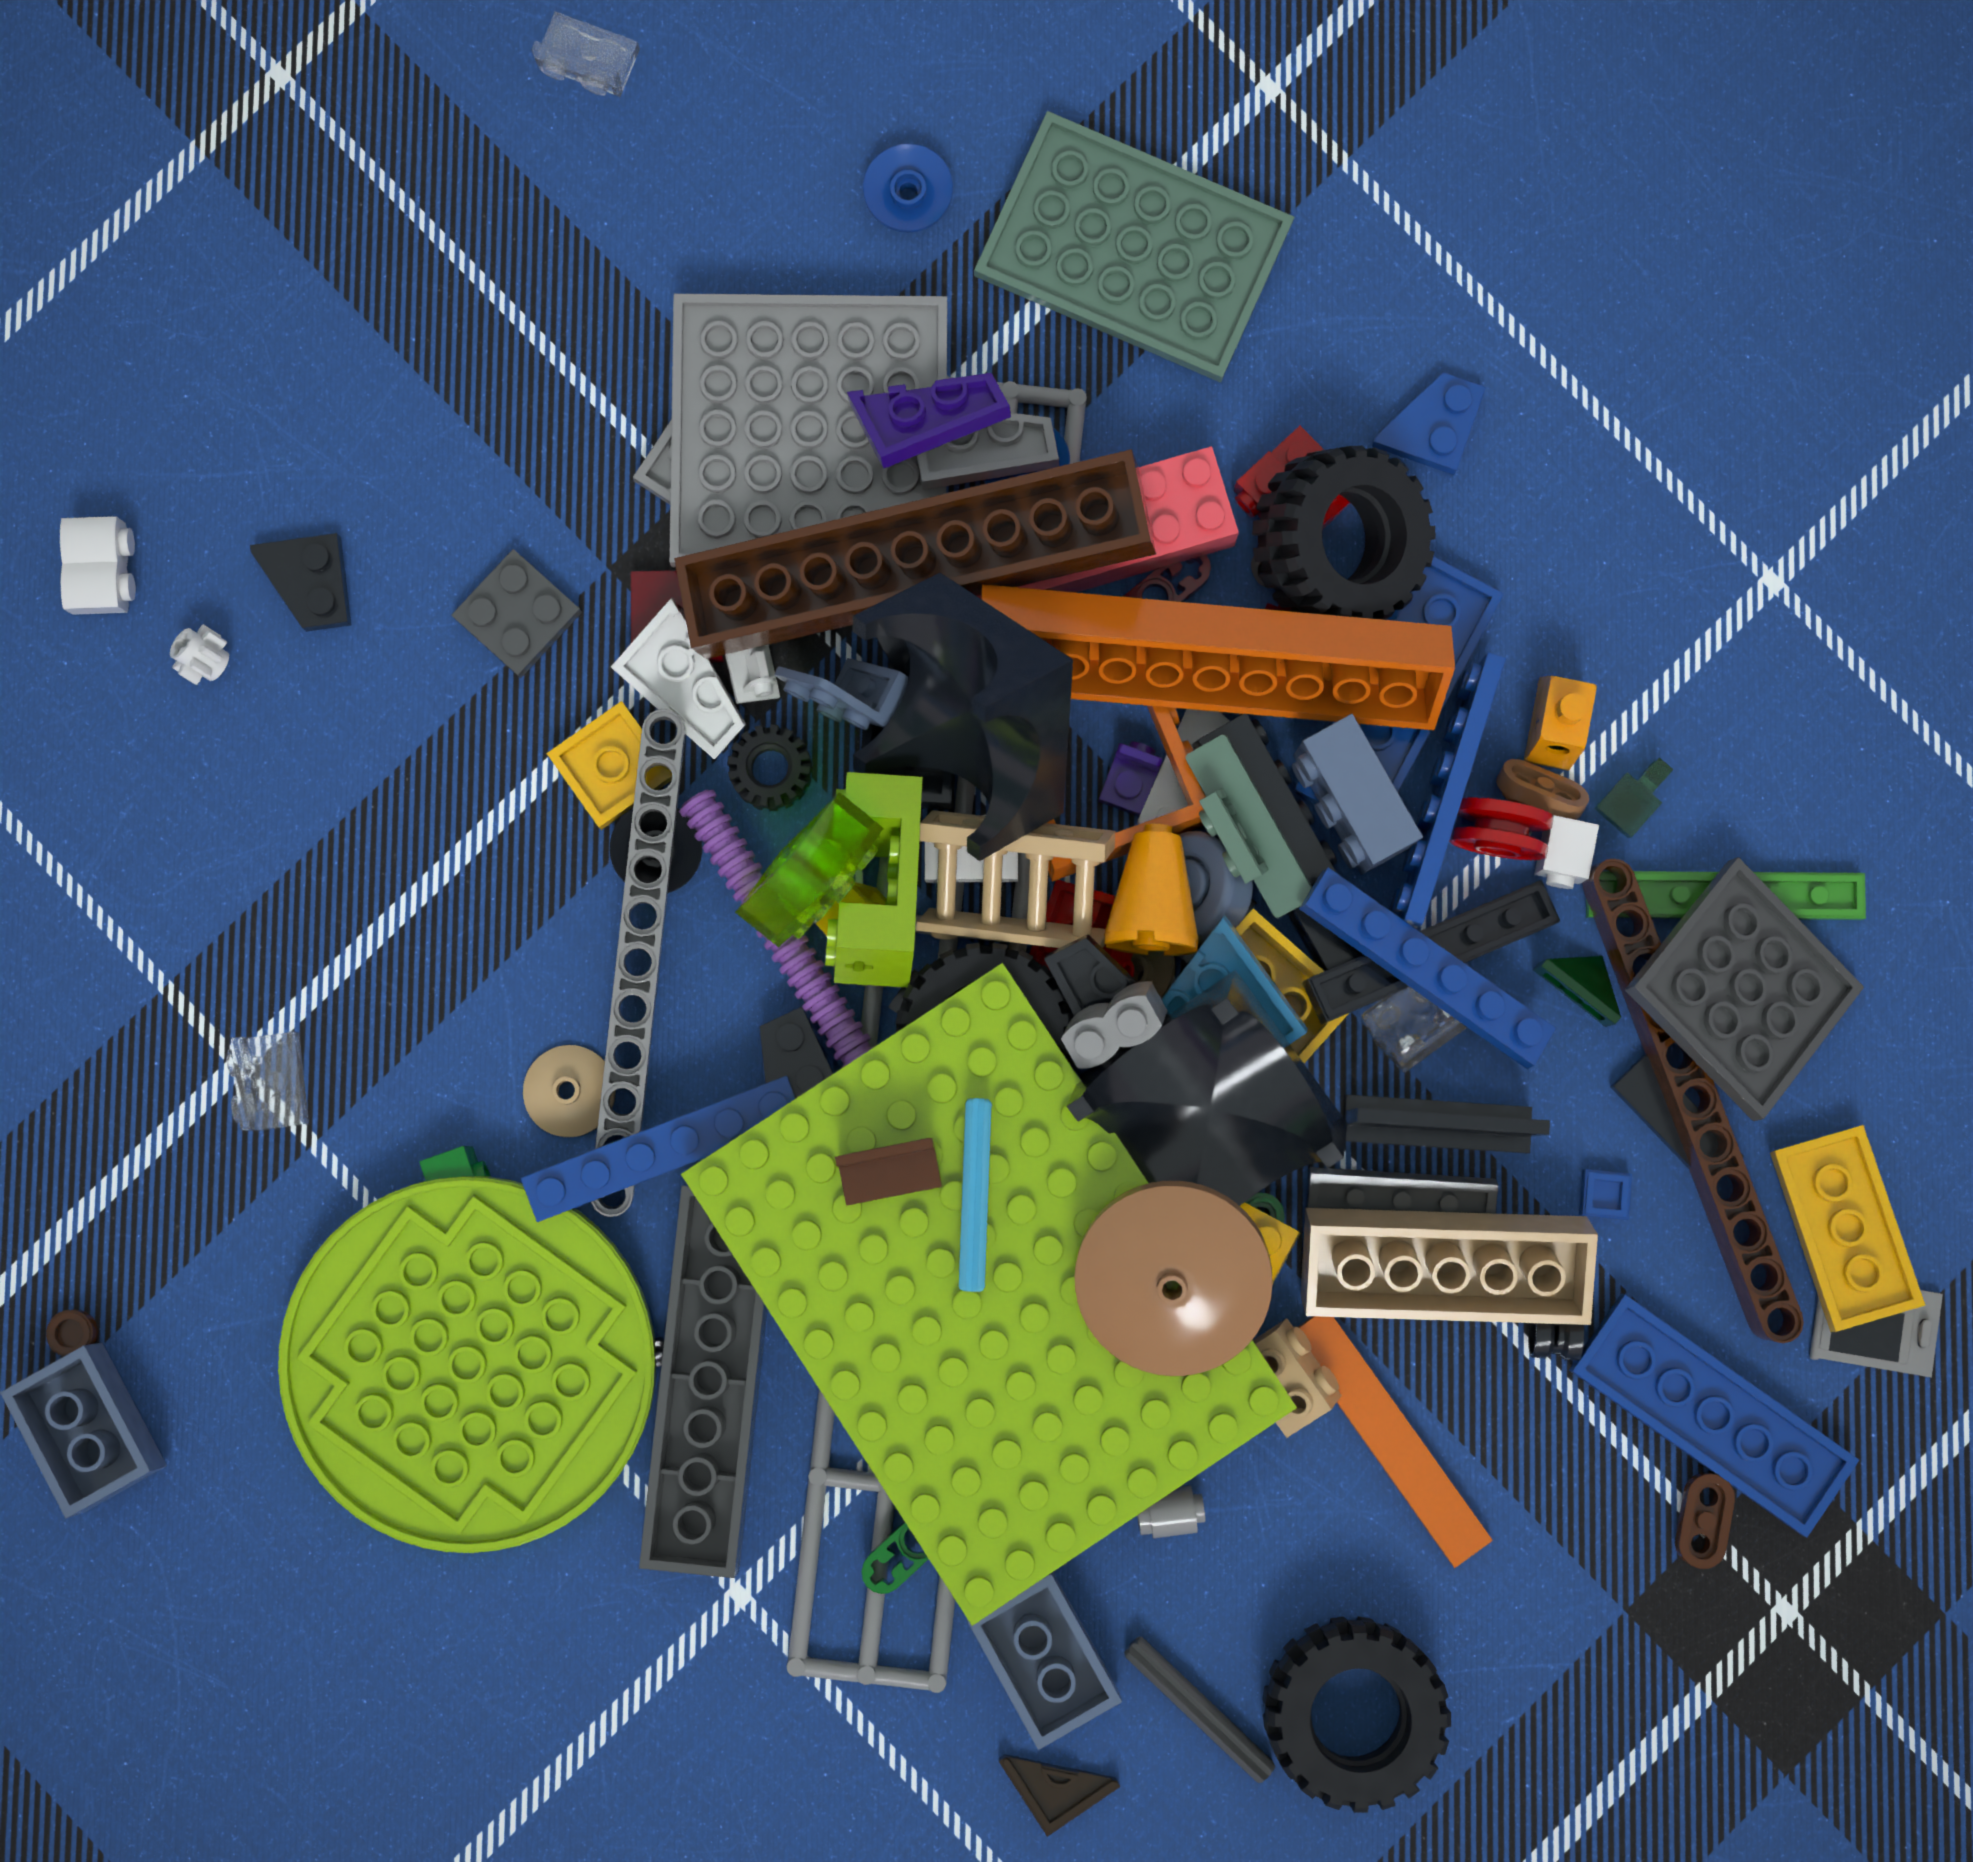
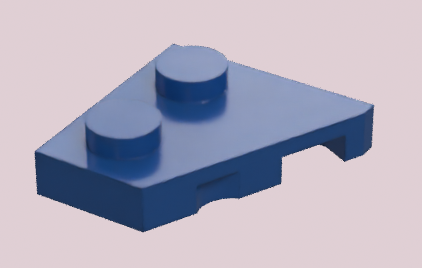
M1443 372L1376 435L1372 447L1454 475L1459 466L1486 387Z

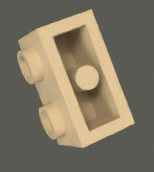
M1286 1318L1253 1340L1297 1407L1276 1422L1286 1438L1332 1410L1342 1396L1338 1391V1381L1329 1368L1320 1366L1311 1353L1312 1348L1309 1339L1300 1328L1293 1327Z

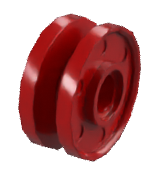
M1477 797L1462 798L1457 816L1474 824L1469 827L1454 828L1449 840L1452 845L1471 852L1507 859L1531 861L1547 858V843L1529 836V832H1541L1552 829L1554 817L1551 813L1540 808L1512 801Z

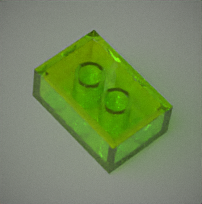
M838 792L779 851L735 913L778 948L792 935L800 939L815 920L818 922L822 919L835 901L839 903L848 894L856 882L852 878L858 869L860 871L863 870L878 852L879 848L873 843L884 828L842 793Z

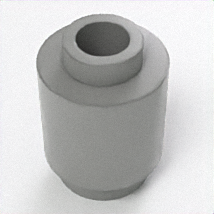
M1191 1485L1177 1488L1137 1515L1140 1535L1152 1534V1538L1155 1539L1198 1533L1197 1523L1206 1522L1202 1494L1193 1495Z

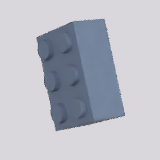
M1353 714L1301 742L1293 755L1296 760L1292 764L1293 771L1304 788L1311 786L1319 800L1315 804L1316 812L1327 829L1332 826L1335 828L1342 843L1337 845L1338 850L1350 869L1357 867L1360 874L1363 875L1410 849L1423 838Z
M103 1343L84 1345L0 1392L65 1519L92 1509L167 1466Z
M1053 1572L972 1626L967 1621L1038 1750L1122 1702L1116 1684Z

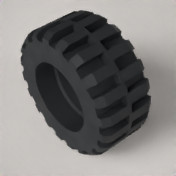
M1363 445L1307 453L1305 457L1295 458L1287 463L1284 469L1285 472H1279L1274 475L1268 483L1271 493L1262 494L1257 505V510L1261 512L1260 520L1253 521L1252 535L1258 536V548H1253L1255 562L1262 563L1264 571L1259 573L1264 586L1275 589L1272 597L1282 608L1291 607L1290 612L1385 620L1392 617L1395 610H1402L1412 601L1413 595L1410 591H1420L1427 577L1423 574V570L1425 567H1431L1434 551H1430V541L1436 539L1435 526H1430L1428 514L1433 513L1429 499L1422 498L1420 491L1424 488L1416 475H1406L1409 470L1407 465L1398 458L1389 459L1386 451L1375 447L1365 449ZM1338 495L1346 498L1355 507L1360 515L1365 532V548L1362 560L1356 571L1348 579L1342 577L1332 567L1325 554L1322 541V527L1325 514L1330 504Z
M973 943L966 944L965 948L955 951L950 949L940 954V958L930 965L927 963L918 972L914 982L908 985L902 996L903 1001L896 1017V1032L1003 963L1070 1063L1071 1056L1061 1038L1074 1015L1051 971L1045 965L1042 966L1036 962L1032 955L1022 950L1018 952L1007 948V945L993 943V945Z
M1342 1616L1330 1618V1624L1319 1627L1315 1623L1304 1629L1307 1634L1297 1642L1292 1638L1283 1647L1286 1653L1280 1661L1274 1660L1269 1670L1271 1675L1269 1686H1264L1262 1700L1265 1704V1713L1262 1714L1264 1728L1282 1769L1290 1780L1293 1779L1298 1784L1300 1790L1312 1799L1318 1797L1323 1800L1325 1806L1340 1810L1342 1805L1350 1806L1353 1813H1368V1806L1378 1804L1382 1810L1396 1806L1394 1798L1404 1793L1410 1799L1420 1791L1416 1784L1424 1776L1429 1780L1438 1770L1437 1765L1434 1763L1438 1754L1445 1755L1449 1740L1445 1736V1730L1451 1727V1711L1446 1706L1447 1690L1436 1672V1667L1410 1638L1405 1637L1398 1629L1386 1623L1384 1625L1375 1623L1371 1618L1358 1616L1357 1620H1347ZM1351 1669H1368L1384 1677L1394 1688L1400 1706L1399 1719L1390 1738L1376 1750L1360 1756H1342L1326 1748L1316 1736L1311 1720L1312 1704L1321 1687L1335 1675Z

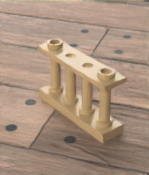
M932 810L920 822L919 841L934 843V847L938 849L937 908H929L917 921L916 931L931 932L932 937L942 940L964 936L1061 948L1089 934L1102 948L1105 946V929L1092 927L1095 866L1099 865L1100 862H1105L1115 849V831L1045 823L986 857L983 867L982 914L955 911L957 850L961 849L962 846L967 847V837L981 825L985 816ZM1008 851L1025 853V857L1030 859L1027 919L1000 916L1003 855L1007 854ZM1054 857L1072 859L1071 862L1076 865L1073 925L1046 922L1049 860H1052Z

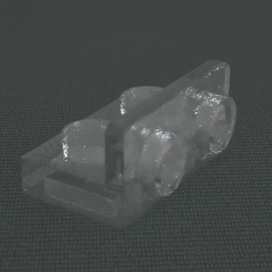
M555 11L542 43L535 41L531 50L539 69L547 76L556 80H564L565 77L581 82V85L586 90L597 95L604 96L608 92L621 97L640 47L635 40Z

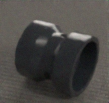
M1529 1323L1528 1349L1531 1358L1546 1359L1550 1354L1560 1355L1564 1360L1579 1361L1581 1359L1584 1345V1325Z

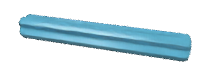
M970 1098L965 1103L959 1288L967 1292H980L985 1288L992 1103L984 1098Z

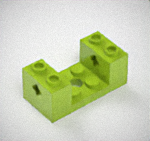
M847 772L846 789H836L833 837L842 838L841 855L887 857L888 886L885 905L839 902L838 919H828L825 966H835L834 983L906 988L910 984L915 943L922 777Z

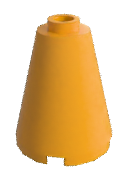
M1146 824L1144 825V831L1134 834L1105 929L1104 944L1112 950L1148 955V951H1164L1163 956L1196 953L1199 939L1182 838L1180 835L1172 833V826Z

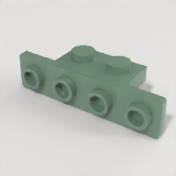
M1222 734L1188 753L1185 759L1206 795L1205 798L1199 801L1203 808L1199 812L1200 819L1211 836L1218 834L1227 851L1223 852L1222 856L1231 874L1235 878L1241 875L1245 884L1254 880L1273 916L1276 918L1300 907L1311 890L1312 885L1228 736Z

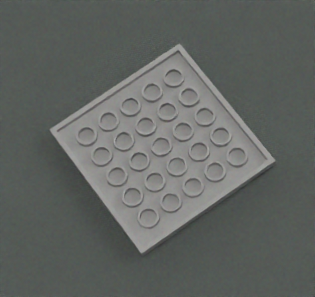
M674 294L669 560L671 567H676L674 558L946 494V486L922 489L917 456L883 469L849 404L847 392L863 390L864 396L888 393V386L905 384L906 390L932 387L936 380L947 379V296Z

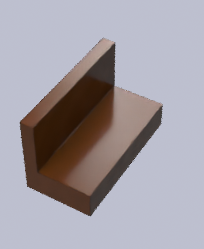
M932 1138L835 1157L836 1166L839 1167L846 1206L942 1187Z

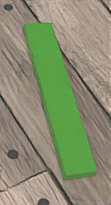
M1602 871L1599 878L1600 885L1606 892L1613 894L1617 888V879L1610 871ZM1633 871L1651 919H1682L1719 873ZM1754 872L1799 920L1866 919L1865 873ZM1586 899V918H1594ZM1620 913L1617 918L1630 917L1626 914Z

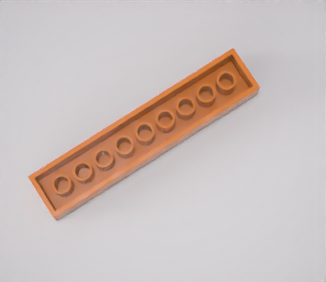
M982 584L980 599L1073 659L1071 699L1338 722L1353 714L1358 724L1435 730L1455 670L1452 626Z

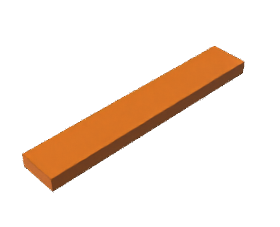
M1312 1316L1299 1325L1298 1328L1305 1333L1310 1341L1313 1356L1321 1367L1326 1366L1329 1368L1338 1381V1391L1342 1396L1337 1401V1405L1450 1564L1456 1568L1492 1542V1538L1335 1318Z

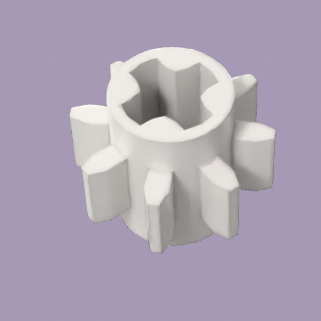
M204 624L201 625L198 632L190 628L184 629L176 637L170 649L171 658L176 660L172 668L178 671L180 676L195 685H198L202 677L213 681L222 674L228 664L229 653L223 649L227 641Z

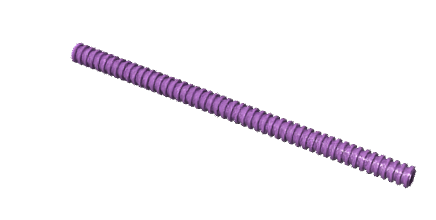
M704 790L696 794L681 806L682 808L679 810L681 816L689 818L687 825L690 829H696L695 838L697 841L703 840L705 843L702 849L705 853H711L710 861L712 865L720 867L717 873L721 878H727L726 887L728 890L734 889V900L736 902L741 901L743 904L740 908L743 914L749 913L751 916L748 922L751 926L756 925L758 927L757 936L765 938V949L772 950L774 953L771 957L775 963L780 962L782 965L779 971L782 975L787 974L789 976L787 980L790 987L795 986L797 989L794 995L797 999L802 998L804 1000L803 1009L805 1011L810 1010L813 1014L810 1020L813 1024L818 1022L821 1027L818 1029V1033L820 1036L826 1035L828 1041L825 1044L828 1048L833 1047L836 1053L833 1056L836 1061L842 1060L844 1064L841 1067L842 1069L875 1047H871L868 1043L871 1040L869 1034L863 1035L860 1030L863 1028L860 1021L855 1022L852 1018L855 1016V1012L853 1009L847 1010L845 1007L848 1001L845 997L840 998L837 993L840 991L838 985L832 986L830 983L832 979L829 972L824 973L822 970L824 963L822 960L816 961L814 958L817 952L814 948L809 949L806 944L809 942L807 936L799 934L801 927L798 923H792L793 914L791 911L785 912L783 909L786 903L783 899L778 900L776 898L778 894L776 887L770 888L768 885L771 881L769 876L762 875L760 872L763 869L760 862L754 863L753 861L755 854L752 850L747 851L745 849L748 843L744 838L739 839L737 836L740 833L738 827L730 825L732 821L731 816L723 814L722 811L725 807L722 802L716 803L714 800L717 797L715 791Z

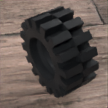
M770 724L768 728L759 725L755 726V731L748 733V731L744 732L739 743L735 741L731 748L733 751L732 755L728 756V775L734 789L747 804L750 803L754 808L760 810L766 808L770 811H778L780 807L785 806L787 809L793 806L792 802L797 798L800 800L805 795L804 790L811 783L812 762L805 744L800 737L798 738L794 735L793 731L788 728L785 730L781 729L779 725ZM767 751H775L782 754L788 762V771L785 778L774 785L762 784L753 775L755 759Z

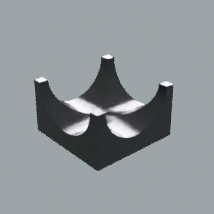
M938 573L853 615V632L865 641L881 636L900 638L905 640L910 654V674L901 703L889 723L878 736L864 748L853 754V769L858 773L875 774L900 767H927L953 773L972 783L983 793L989 803V809L981 825L967 837V853L978 861L985 859L1064 813L1073 671L1072 658L942 573Z
M1236 970L1166 1016L1160 1030L1152 1038L1136 1046L1121 1047L1109 1060L1098 1066L1091 1067L1082 1073L1079 1078L1081 1082L1075 1086L1067 1104V1108L1078 1122L1086 1118L1097 1123L1109 1134L1116 1133L1148 1183L1185 1181L1204 1185L1226 1195L1239 1206L1274 1181L1292 1171L1318 1162H1323L1329 1168L1344 1158L1347 1122Z

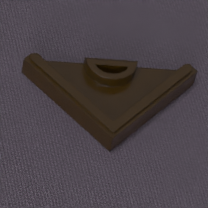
M1005 1754L999 1758V1763L1047 1837L1120 1788L1118 1780L1111 1776Z

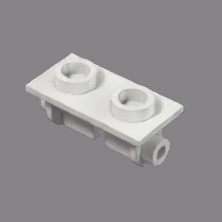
M769 645L725 654L736 704L780 698Z

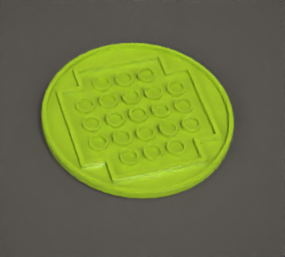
M487 1176L438 1178L415 1183L370 1203L336 1229L313 1255L299 1278L283 1320L278 1361L280 1395L292 1437L305 1463L328 1493L356 1518L383 1534L421 1548L456 1553L497 1551L523 1545L565 1526L595 1503L620 1475L636 1449L652 1406L656 1383L655 1334L648 1305L631 1267L615 1244L580 1211L573 1208L537 1222L522 1183Z

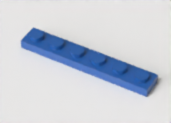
M1329 867L1320 873L1299 908L1302 912L1526 1069L1535 1066L1556 1029L1549 1022Z
M786 1075L523 1176L520 1179L536 1221L540 1222L708 1157L796 1098Z

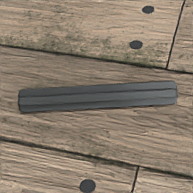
M1139 1636L1129 1644L1124 1652L1126 1659L1257 1783H1262L1271 1775L1275 1768L1273 1761L1143 1637Z

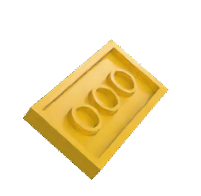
M1864 1125L1770 1152L1830 1332L1841 1331L1925 1306Z

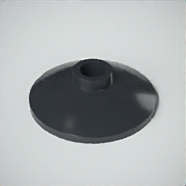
M678 808L668 893L680 889L691 880L700 865L702 857V841H697L694 836L697 832L696 829L688 827L687 822L689 818L687 816L682 817ZM633 809L618 821L610 839L611 862L616 873L624 882ZM656 811L645 814L641 820L642 832L651 837L661 835L667 826L666 817ZM644 858L636 866V876L641 882L652 883L660 877L662 866L655 858Z

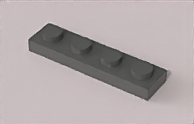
M1309 1167L1306 1208L1495 1214L1498 1183L1493 1178Z

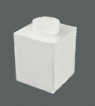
M1553 815L1552 829L1543 831L1541 841L1548 845L1547 858L1537 860L1534 875L1547 877V885L1563 889H1573L1574 883L1580 884L1589 879L1599 825Z

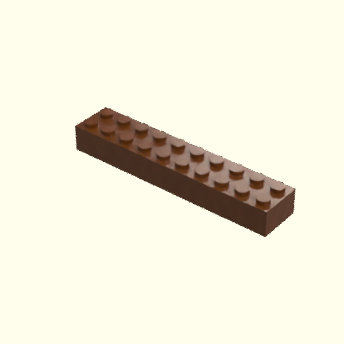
M1132 449L689 554L674 558L691 649L703 658L708 659L853 625V615L938 573H942L975 596L981 595L982 584L1018 587L1155 555L1156 549L1138 464Z

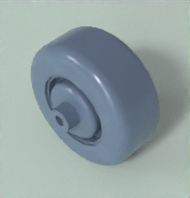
M1187 831L1177 835H1180L1182 838L1199 939L1198 946H1201L1224 914L1234 928L1244 919L1252 899L1253 880L1245 884L1241 875L1235 878L1231 874L1222 856V853L1227 850L1218 836H1211L1209 833L1202 831Z

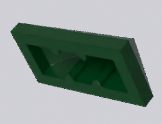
M1603 956L1551 958L1539 962L1534 967L1533 971L1604 1027L1615 1025L1621 1018Z

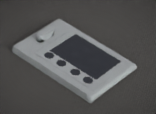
M1920 1290L1925 1306L1837 1332H1830L1818 1297L1810 1359H1825L1932 1378L1943 1294Z

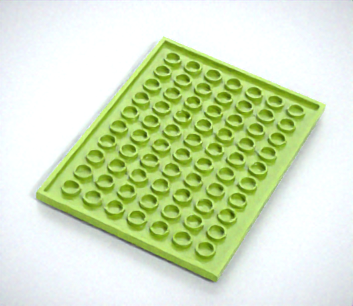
M1003 963L681 1174L972 1626L1297 1408L1253 1340L1234 1358L1214 1369L1193 1375L1165 1376L1145 1372L1122 1362L1106 1350L1091 1333L1080 1312L1075 1292V1266L1081 1242L1092 1221L1106 1205L1123 1193L1138 1186L1148 1184V1182L1116 1133L1109 1134L1097 1123L1086 1118L1078 1122L1067 1108L1075 1086L1081 1080ZM970 1098H984L992 1103L985 1288L980 1292H967L959 1288L965 1103ZM920 1139H933L942 1187L846 1206L839 1167L836 1166L835 1157ZM1176 1281L1166 1282L1167 1288L1171 1290H1177V1287L1180 1285Z

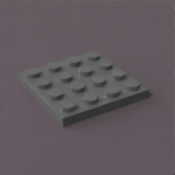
M1737 857L1727 861L1625 988V991L1752 1121H1758L1767 1116L1863 990L1864 986L1756 874Z

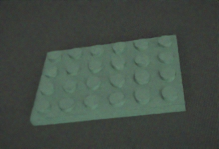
M1047 111L974 269V276L1221 383L1293 224L1294 216Z

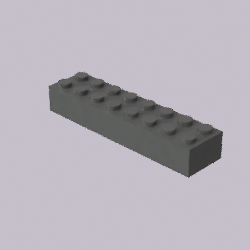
M681 1186L639 1569L735 1578L740 1570L768 1309L689 1186Z

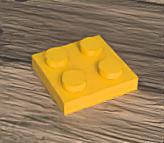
M622 701L546 753L601 830L632 809L634 805L642 728ZM663 766L651 768L646 775V784L654 790H659L672 780L671 771Z

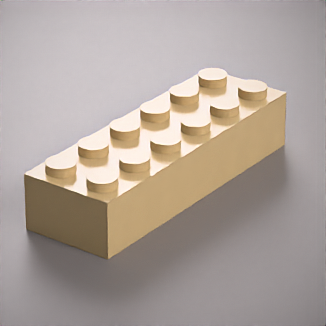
M1305 1208L1300 1297L1306 1316L1591 1325L1598 1234L1587 1216Z

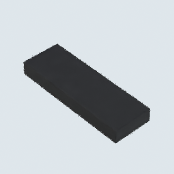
M1643 1055L1610 1087L1687 1168L1691 1167L1649 1057ZM1684 1094V1106L1687 1110L1694 1113L1698 1108ZM1707 1131L1700 1139V1149L1705 1155L1710 1157L1717 1151L1718 1140L1712 1132Z

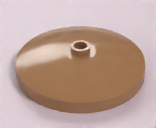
M1159 1181L1141 1185L1123 1193L1106 1205L1088 1227L1079 1248L1075 1266V1292L1080 1312L1086 1325L1099 1343L1122 1362L1145 1372L1165 1376H1186L1202 1373L1221 1366L1239 1354L1252 1341L1262 1326L1269 1309L1272 1295V1265L1266 1242L1259 1228L1246 1211L1236 1202L1204 1185L1185 1181ZM1176 1281L1180 1285L1177 1287V1290H1171L1167 1288L1166 1282Z

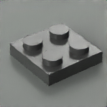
M512 549L451 616L521 679L580 616L582 611L519 553Z

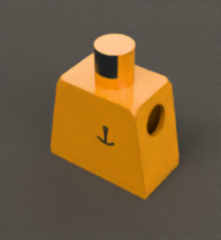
M1543 676L1539 678L1524 761L1567 771L1571 769L1586 747L1597 689L1596 684L1557 676ZM1548 746H1561L1563 750L1552 749Z

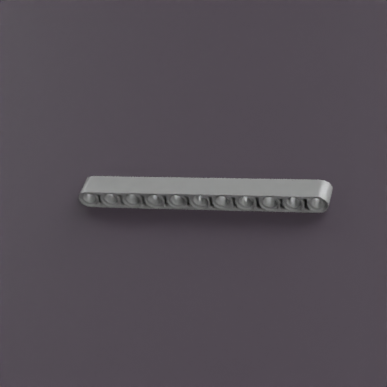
M658 709L650 713L642 726L595 1149L604 1146L606 1140L612 1135L627 1137L642 1131L685 744V728L681 718L674 711L667 709ZM661 720L671 721L677 727L676 737L668 744L657 743L651 737L652 727ZM655 766L666 767L672 773L670 785L663 790L651 789L646 784L647 772ZM656 811L666 817V829L659 836H647L641 830V820L645 814ZM647 857L657 859L662 866L660 877L652 883L641 882L637 878L635 871L639 861ZM640 903L650 904L656 910V921L648 929H637L631 922V911ZM635 949L645 950L651 957L652 964L650 970L642 976L632 975L628 972L625 965L627 955ZM630 995L639 996L646 1004L645 1016L638 1022H629L620 1013L622 1001ZM629 1041L639 1047L641 1059L637 1066L634 1068H624L617 1063L615 1051L619 1044ZM625 1088L634 1094L636 1105L632 1112L619 1114L612 1109L610 1097L614 1090ZM635 1185L624 1189L626 1198L619 1206H608L602 1202L601 1198L591 1201L594 1209L601 1215L608 1217L619 1216L630 1207L635 1194Z

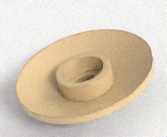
M576 1045L558 1046L540 1055L530 1066L523 1084L524 1104L531 1119L544 1131L560 1137H578L598 1128L605 1061L595 1052ZM564 1082H571L575 1088L574 1095L569 1099H563L559 1095V1087ZM614 1090L610 1097V1105L612 1108L615 1101L616 1090Z

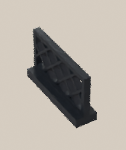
M1344 1095L1343 1118L1347 1122L1346 1142L1528 1154L1530 1153L1531 1137L1549 1135L1550 1120L1532 1119V1107Z

